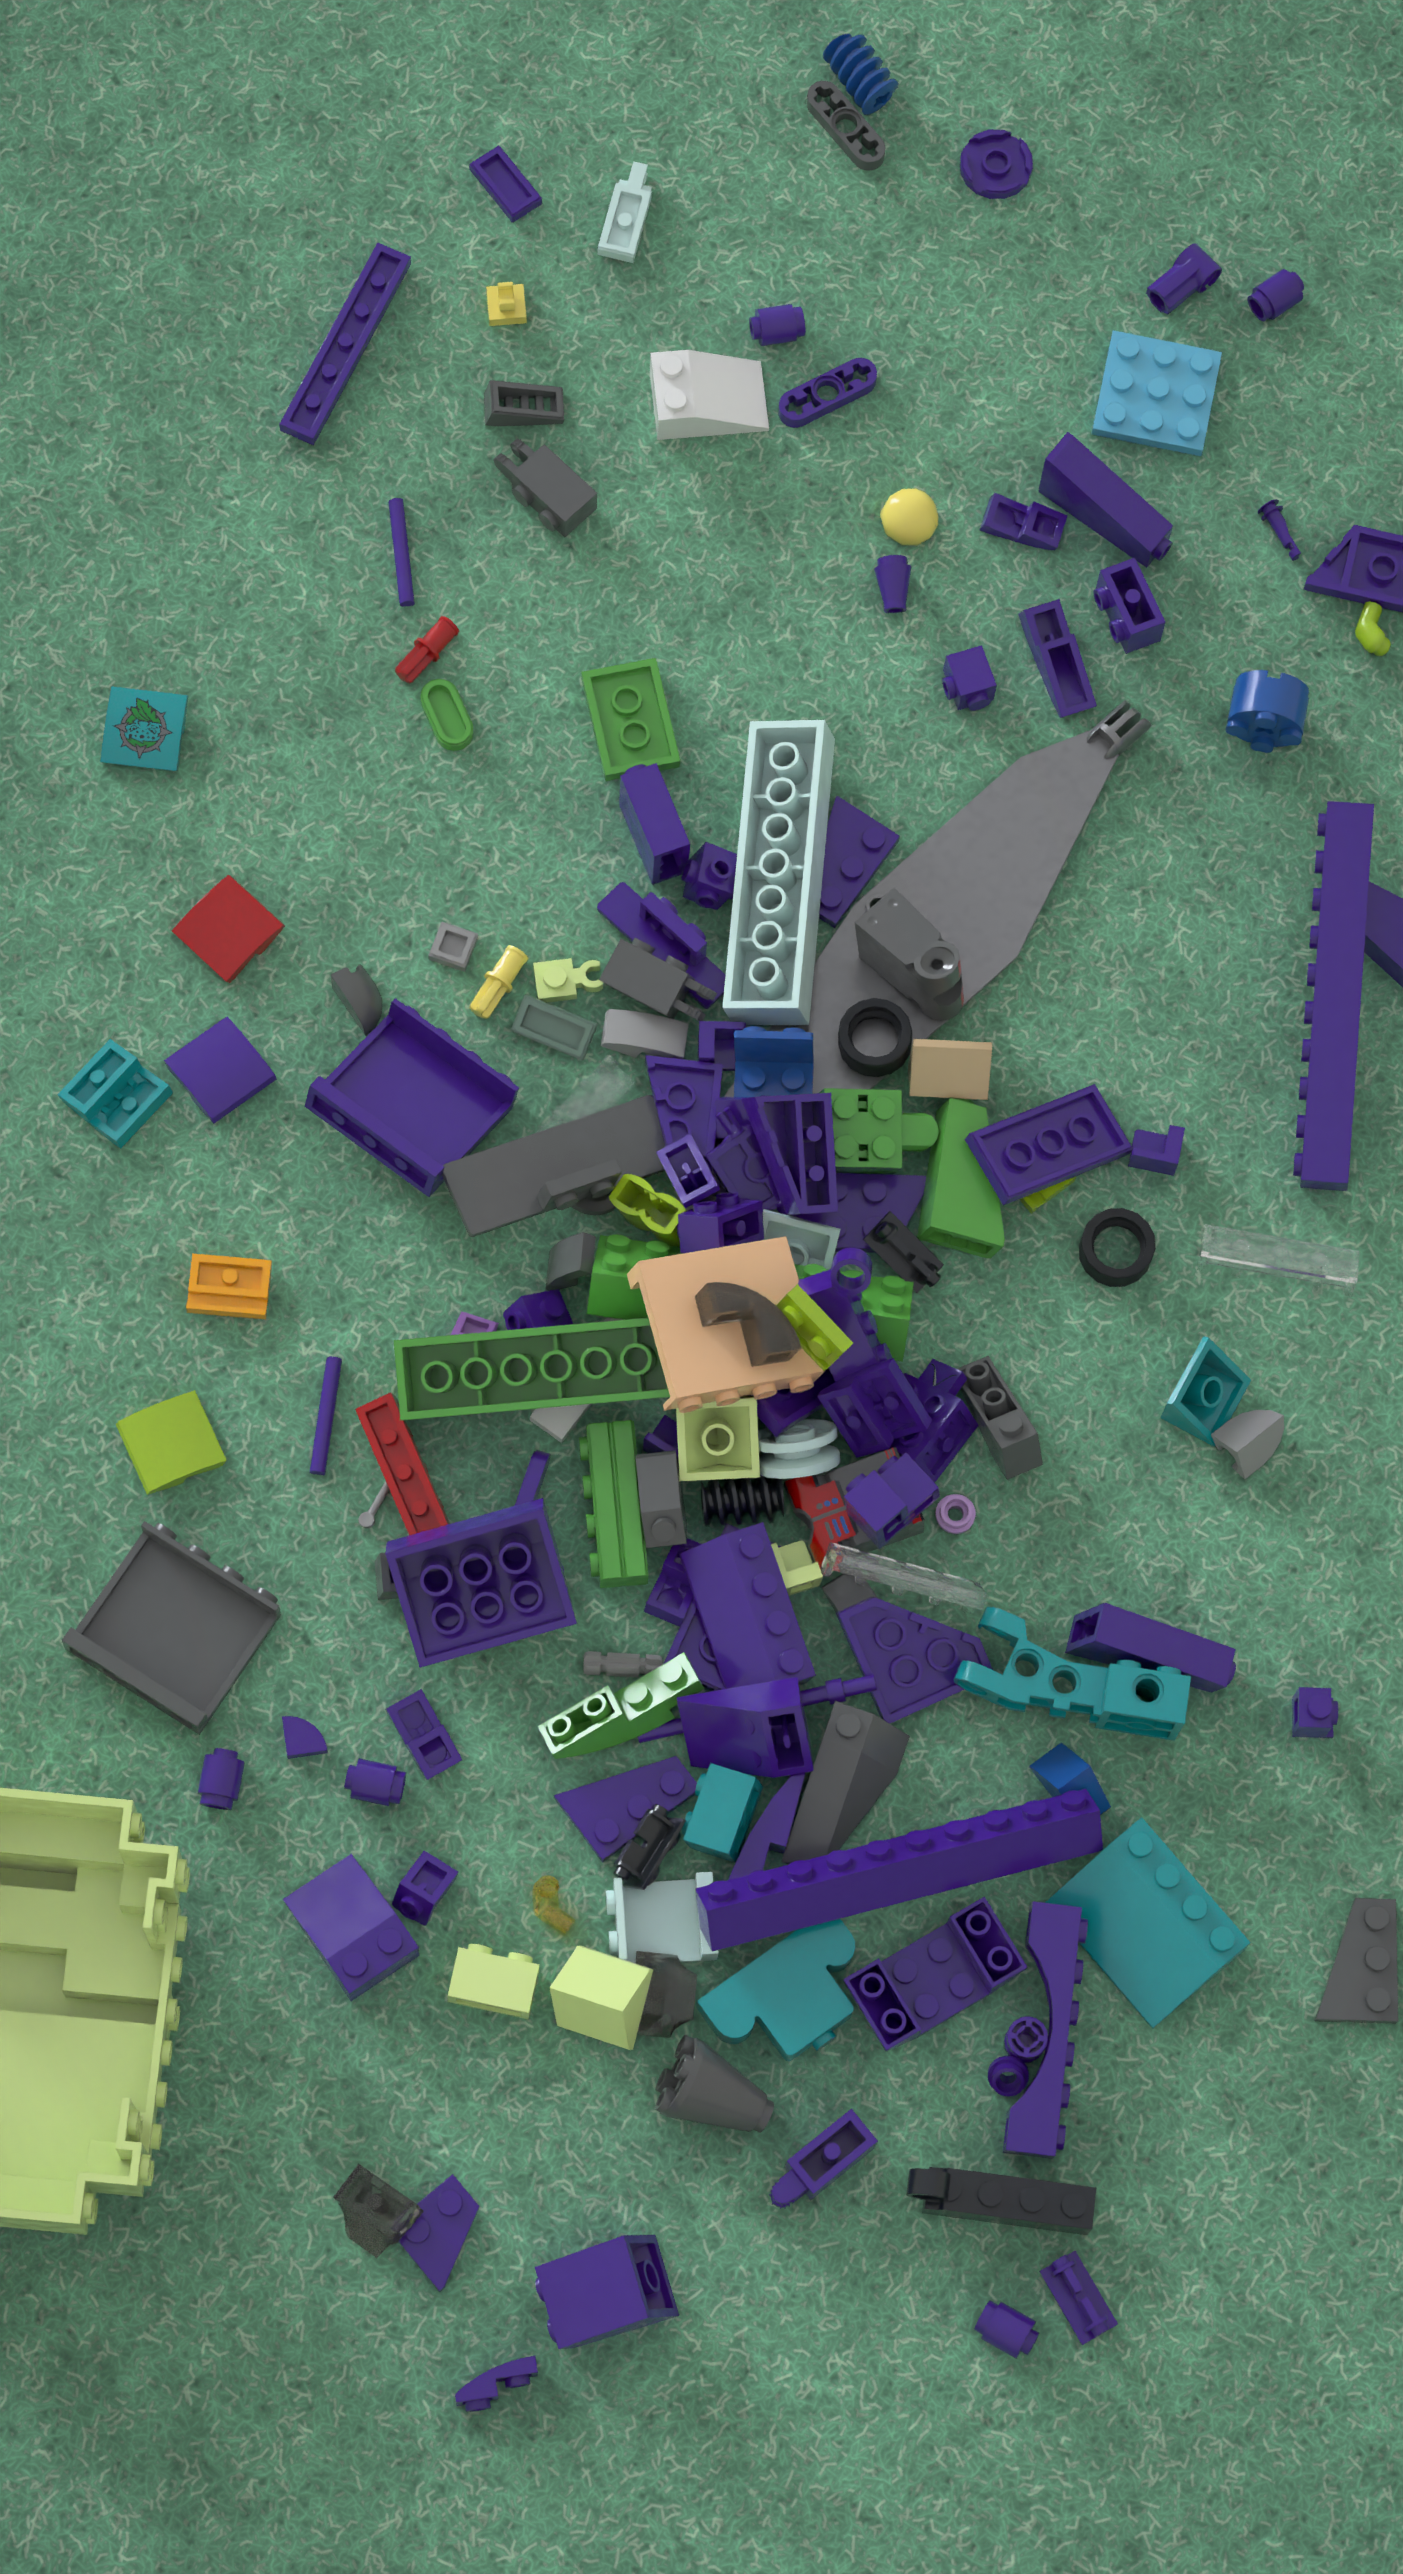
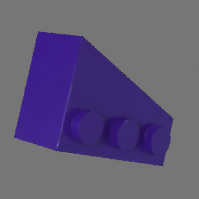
M831 1093L741 1098L786 1215L838 1212Z

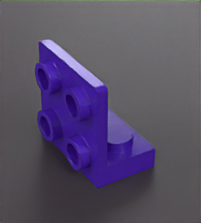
M904 1373V1376L932 1421L927 1430L894 1439L889 1449L896 1447L899 1456L907 1453L935 1483L979 1425L962 1399Z

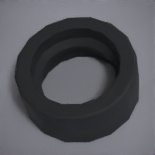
M871 998L857 1002L846 1011L840 1020L838 1046L842 1059L852 1070L864 1076L880 1077L892 1074L904 1065L911 1052L912 1027L909 1017L900 1006L889 1000ZM868 1019L886 1020L897 1029L898 1043L895 1049L887 1055L879 1057L866 1056L858 1052L854 1047L852 1035L855 1027Z
M1125 1208L1107 1209L1096 1214L1086 1224L1079 1243L1080 1262L1085 1272L1096 1282L1109 1287H1125L1137 1282L1148 1271L1156 1250L1155 1235L1149 1223L1138 1213ZM1119 1226L1130 1230L1137 1237L1140 1243V1254L1131 1266L1115 1269L1104 1265L1097 1258L1094 1252V1242L1096 1236L1103 1229Z

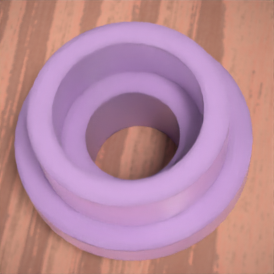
M951 1494L945 1496L938 1503L935 1517L938 1525L944 1531L951 1534H961L969 1530L973 1525L976 1511L973 1503L967 1497L960 1494ZM958 1509L962 1512L963 1518L959 1521H953L949 1518L948 1511Z

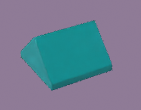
M1203 1337L1170 1396L1161 1419L1212 1446H1216L1211 1434L1231 1419L1251 1379L1209 1337Z

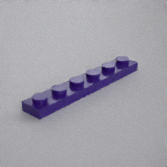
M377 242L279 423L281 432L311 445L315 444L411 265V256Z

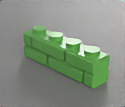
M634 1421L589 1423L586 1425V1437H579L580 1460H588L589 1475L582 1476L584 1500L592 1499L593 1514H586L587 1538H595L596 1553H589L591 1577H599L600 1588L648 1584L649 1575L640 1509Z

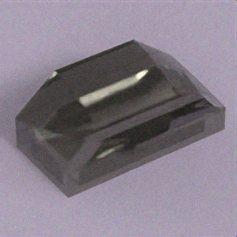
M636 1951L635 1963L653 1969L637 2036L670 2038L676 2028L693 2020L697 1974L683 1966L678 1955Z
M360 2164L356 2166L333 2196L344 2213L347 2237L376 2258L387 2247L397 2244L424 2212L419 2205Z

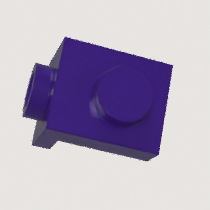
M559 1289L520 1296L503 1312L507 1330L573 1324Z

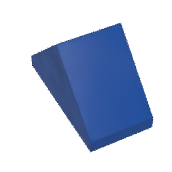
M1062 1742L1029 1766L1052 1797L1062 1795L1067 1791L1087 1789L1100 1809V1815L1111 1808L1091 1766Z

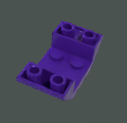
M984 1896L950 1916L946 1924L883 1961H880L878 1958L844 1978L843 1981L887 2052L920 2037L991 1995L1028 1967Z

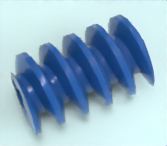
M851 34L840 35L828 44L823 52V58L827 63H830L831 70L838 74L839 81L846 86V91L850 96L854 97V102L857 106L862 108V113L864 115L872 114L881 109L890 100L899 83L896 79L888 80L891 72L888 68L880 69L883 61L880 57L872 58L875 50L871 45L864 47L867 39L863 34L854 37Z

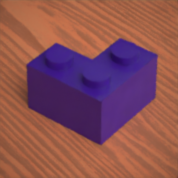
M905 1453L899 1459L896 1456L888 1459L877 1472L873 1470L867 1476L862 1473L854 1478L845 1489L848 1493L844 1496L847 1514L872 1542L881 1549L938 1499L940 1493L939 1487Z

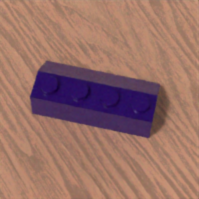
M763 1522L724 1534L679 1554L725 1689L798 1677L799 1685H802L816 1676Z

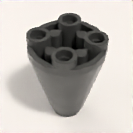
M684 2035L675 2052L677 2060L671 2070L665 2068L657 2081L655 2090L661 2094L656 2102L655 2110L669 2118L746 2132L755 2130L761 2133L771 2118L774 2102L768 2100L766 2093L704 2041Z

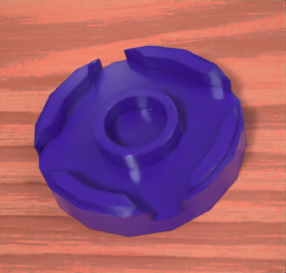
M988 129L975 134L965 148H963L960 156V174L965 184L976 194L989 199H1005L1018 194L1027 186L1033 170V156L1027 143L1021 138L1018 140L1016 137L1011 136L1012 133L1005 130Z

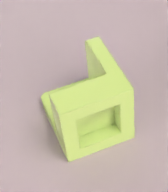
M801 1540L779 1548L777 1543L771 1544L789 1596L820 1586L823 1575L818 1562L812 1563L804 1541Z

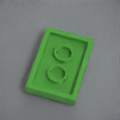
M656 658L581 672V679L605 781L620 779V775L625 774L629 768L639 764L649 766L657 763L660 771L680 767L679 752Z

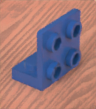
M757 1026L734 1031V1097L749 1098L761 1095L813 1094V1033L794 1027L786 1028L783 1031H766V1029Z

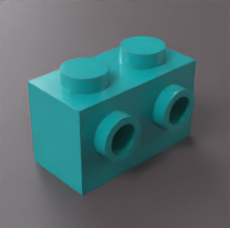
M710 1763L707 1774L702 1773L698 1779L695 1795L698 1799L693 1812L689 1811L685 1816L686 1822L682 1827V1834L685 1835L683 1840L691 1849L736 1863L763 1785L754 1776Z

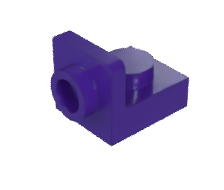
M423 1851L399 1883L392 1906L399 1910L406 1918L426 1926L432 1917L435 1907L455 1882L458 1871L428 1852Z

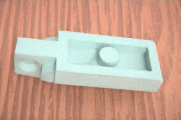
M633 161L628 181L620 179L619 183L615 184L598 244L597 255L634 263L652 198V187L645 185L648 174L646 173L647 164Z

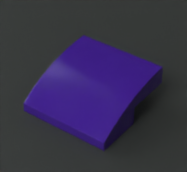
M228 1017L219 1021L164 1060L168 1070L189 1092L194 1103L213 1124L277 1080L268 1064Z
M894 1358L876 1363L848 1375L821 1390L817 1396L856 1458L889 1449L894 1439L927 1430L932 1421Z

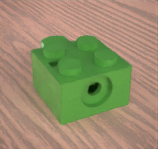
M824 1088L819 1092L831 1093L836 1173L894 1174L902 1169V1151H924L934 1145L938 1138L939 1129L934 1117L926 1113H902V1090Z

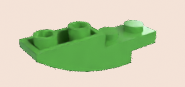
M683 1652L613 1693L608 1685L538 1727L555 1759L588 1754L629 1741L675 1718L671 1708L678 1705L677 1697L693 1695L705 1688L690 1660Z

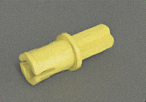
M508 945L492 972H486L484 975L486 981L470 1004V1009L476 1016L484 1019L489 1018L504 994L512 991V982L528 960L527 955L523 951Z

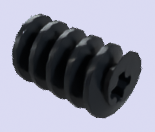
M760 1475V1477L756 1478L754 1485H752L750 1478H740L739 1485H736L734 1479H724L723 1486H720L718 1480H708L707 1487H704L701 1481L702 1517L705 1527L710 1526L713 1515H717L721 1526L726 1525L729 1514H733L737 1525H742L745 1513H749L753 1524H758L761 1512H765L769 1523H774L777 1511H781L784 1517L782 1479L772 1478L771 1483L768 1484L766 1477Z

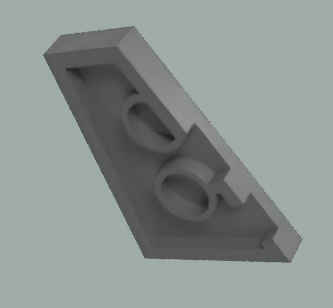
M1355 1898L1315 2021L1396 2024L1398 2022L1396 1899Z

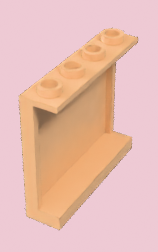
M786 1236L638 1261L628 1272L627 1278L630 1289L640 1288L670 1394V1398L663 1404L664 1411L679 1408L680 1413H687L701 1408L704 1403L715 1401L717 1406H726L739 1401L740 1397L753 1395L754 1399H764L775 1395L777 1390L790 1388L791 1393H798L814 1387V1382L825 1372L769 1314L799 1282Z

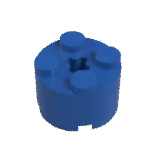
M1268 670L1248 671L1240 674L1236 679L1226 732L1246 742H1251L1253 750L1265 753L1272 752L1274 747L1299 745L1302 742L1309 703V688L1298 678L1285 673H1281L1280 679L1267 677Z

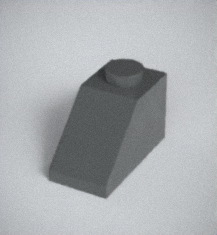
M676 1450L636 1455L640 1509L646 1548L686 1544L687 1519L681 1481H679Z

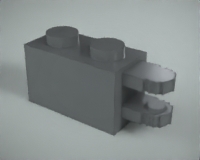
M517 438L510 444L511 449L523 462L519 467L502 453L493 459L495 466L512 482V493L516 500L524 507L530 505L539 513L540 521L552 532L557 530L566 537L597 509V492L545 444L534 452L521 439Z
M634 938L632 944L620 939L599 979L601 982L668 1018L674 1019L678 1011L698 1021H703L706 1014L701 1009L693 1005H687L683 1001L690 989L706 1000H714L717 995L715 991L696 982L695 978L686 973L689 966L669 955L665 961L653 956L655 948L637 938Z

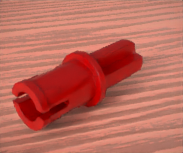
M441 616L423 638H417L414 641V648L395 667V672L399 678L410 684L432 661L437 662L440 659L439 653L454 636L458 635V627L449 618Z

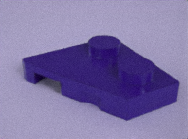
M452 2174L388 2228L390 2233L439 2292L446 2286L452 2268L477 2215L479 2205Z

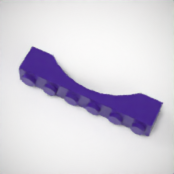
M1033 1901L1029 1906L1025 1948L1034 1960L1045 1986L1049 2007V2034L1044 2057L1035 2078L1022 2097L1007 2111L1003 2153L1053 2159L1056 2156V2150L1064 2149L1066 2125H1059L1061 2108H1068L1070 2084L1063 2082L1065 2066L1072 2067L1075 2042H1068L1069 2026L1077 2025L1079 2001L1072 2000L1074 1984H1081L1084 1963L1083 1960L1077 1959L1078 1943L1085 1944L1088 1928V1919L1081 1918L1082 1907Z

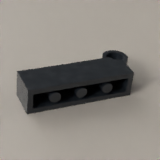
M929 2167V2169H909L906 2195L923 2200L922 2214L1088 2235L1093 2227L1096 2187L953 2168Z

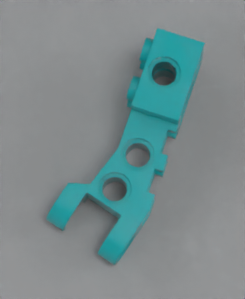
M995 1607L985 1608L978 1628L981 1630V1627H983L987 1631L1010 1641L1009 1646L1014 1647L1003 1675L978 1663L964 1660L961 1662L954 1677V1682L964 1690L1008 1710L1025 1712L1026 1705L1050 1708L1049 1716L1063 1719L1066 1717V1711L1090 1715L1089 1723H1094V1728L1173 1741H1175L1185 1724L1191 1676L1181 1675L1180 1669L1167 1666L1157 1667V1671L1143 1669L1140 1663L1131 1660H1118L1117 1664L1110 1663L1108 1668L1066 1661L1028 1641L1024 1619ZM1019 1661H1028L1034 1666L1036 1674L1030 1677L1022 1676L1017 1672L1015 1664ZM1060 1677L1067 1679L1071 1682L1073 1691L1068 1694L1055 1690L1052 1680ZM1137 1695L1144 1696L1149 1702L1141 1701Z

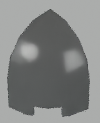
M358 965L353 973L347 967L342 968L331 974L332 989L366 1036L377 1026L382 1015V997L376 984L362 965Z

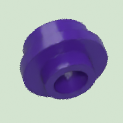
M1014 2056L999 2057L988 2068V2082L1002 2096L1010 2097L1019 2094L1029 2081L1027 2065L1021 2059ZM1012 2072L1014 2074L1011 2076H1006L1002 2073Z

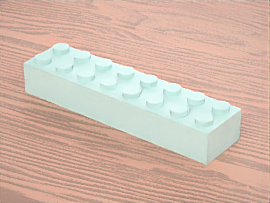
M825 720L750 721L723 997V1010L731 1022H746V1025H809L835 738Z

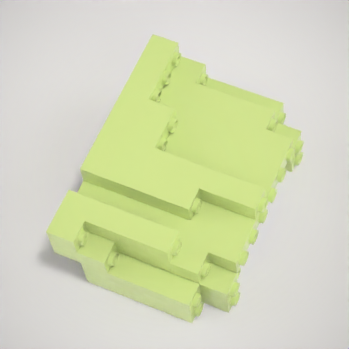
M0 1788V2227L87 2235L88 2224H95L97 2219L98 2199L96 2198V2193L143 2197L144 2186H152L154 2175V2161L151 2160L152 2149L160 2150L162 2139V2124H156L157 2108H165L168 2084L167 2082H161L163 2065L170 2066L173 2041L169 2040L170 2030L178 2031L180 2020V2006H177L178 2000L173 1999L171 1993L173 1982L180 1983L183 1958L176 1957L178 1941L185 1942L188 1917L181 1916L179 1898L180 1892H188L190 1868L187 1867V1859H182L178 1846L143 1843L145 1822H142V1813H137L133 1800Z

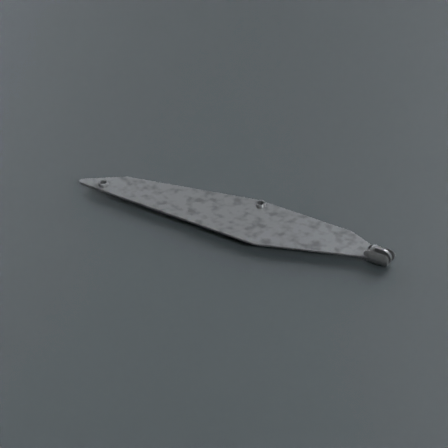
M1127 700L1118 705L1092 730L1020 757L854 904L815 962L809 1025H772L769 1030L783 1031L786 1028L794 1027L813 1033V1094L819 1093L824 1088L872 1089L887 1076L872 1077L861 1075L852 1070L841 1057L838 1046L840 1020L846 1011L857 1002L878 998L889 1000L900 1006L910 1020L912 1044L913 1039H928L948 1021H939L923 1013L917 1001L908 999L859 958L854 922L893 888L905 897L941 933V938L944 941L953 944L959 950L964 994L963 1006L1017 959L1118 756L1152 726L1146 718L1140 720L1141 713L1135 708L1130 709V703ZM873 1018L864 1020L855 1027L852 1041L858 1052L866 1056L879 1057L887 1055L895 1049L898 1043L897 1029L890 1022ZM734 1083L724 1097H734ZM715 1137L714 1149L717 1146H719L725 1138ZM713 1171L712 1174L720 1190L700 1201H714L717 1194L727 1193ZM677 1194V1198H676V1199L682 1204V1202H681V1200H680V1198H679V1196H678V1194ZM693 1205L687 1207L686 1210L693 1209Z

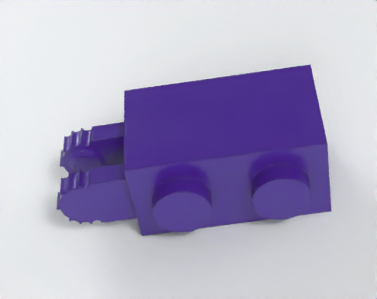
M852 2108L787 2160L784 2167L787 2173L778 2180V2183L775 2182L770 2191L771 2194L769 2196L771 2197L772 2205L780 2209H786L787 2206L790 2207V2203H795L804 2194L812 2200L876 2147L878 2140Z

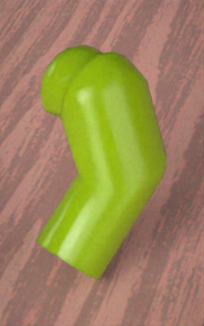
M1369 601L1364 604L1355 629V636L1369 653L1383 656L1389 651L1391 642L1377 625L1382 607L1375 602Z

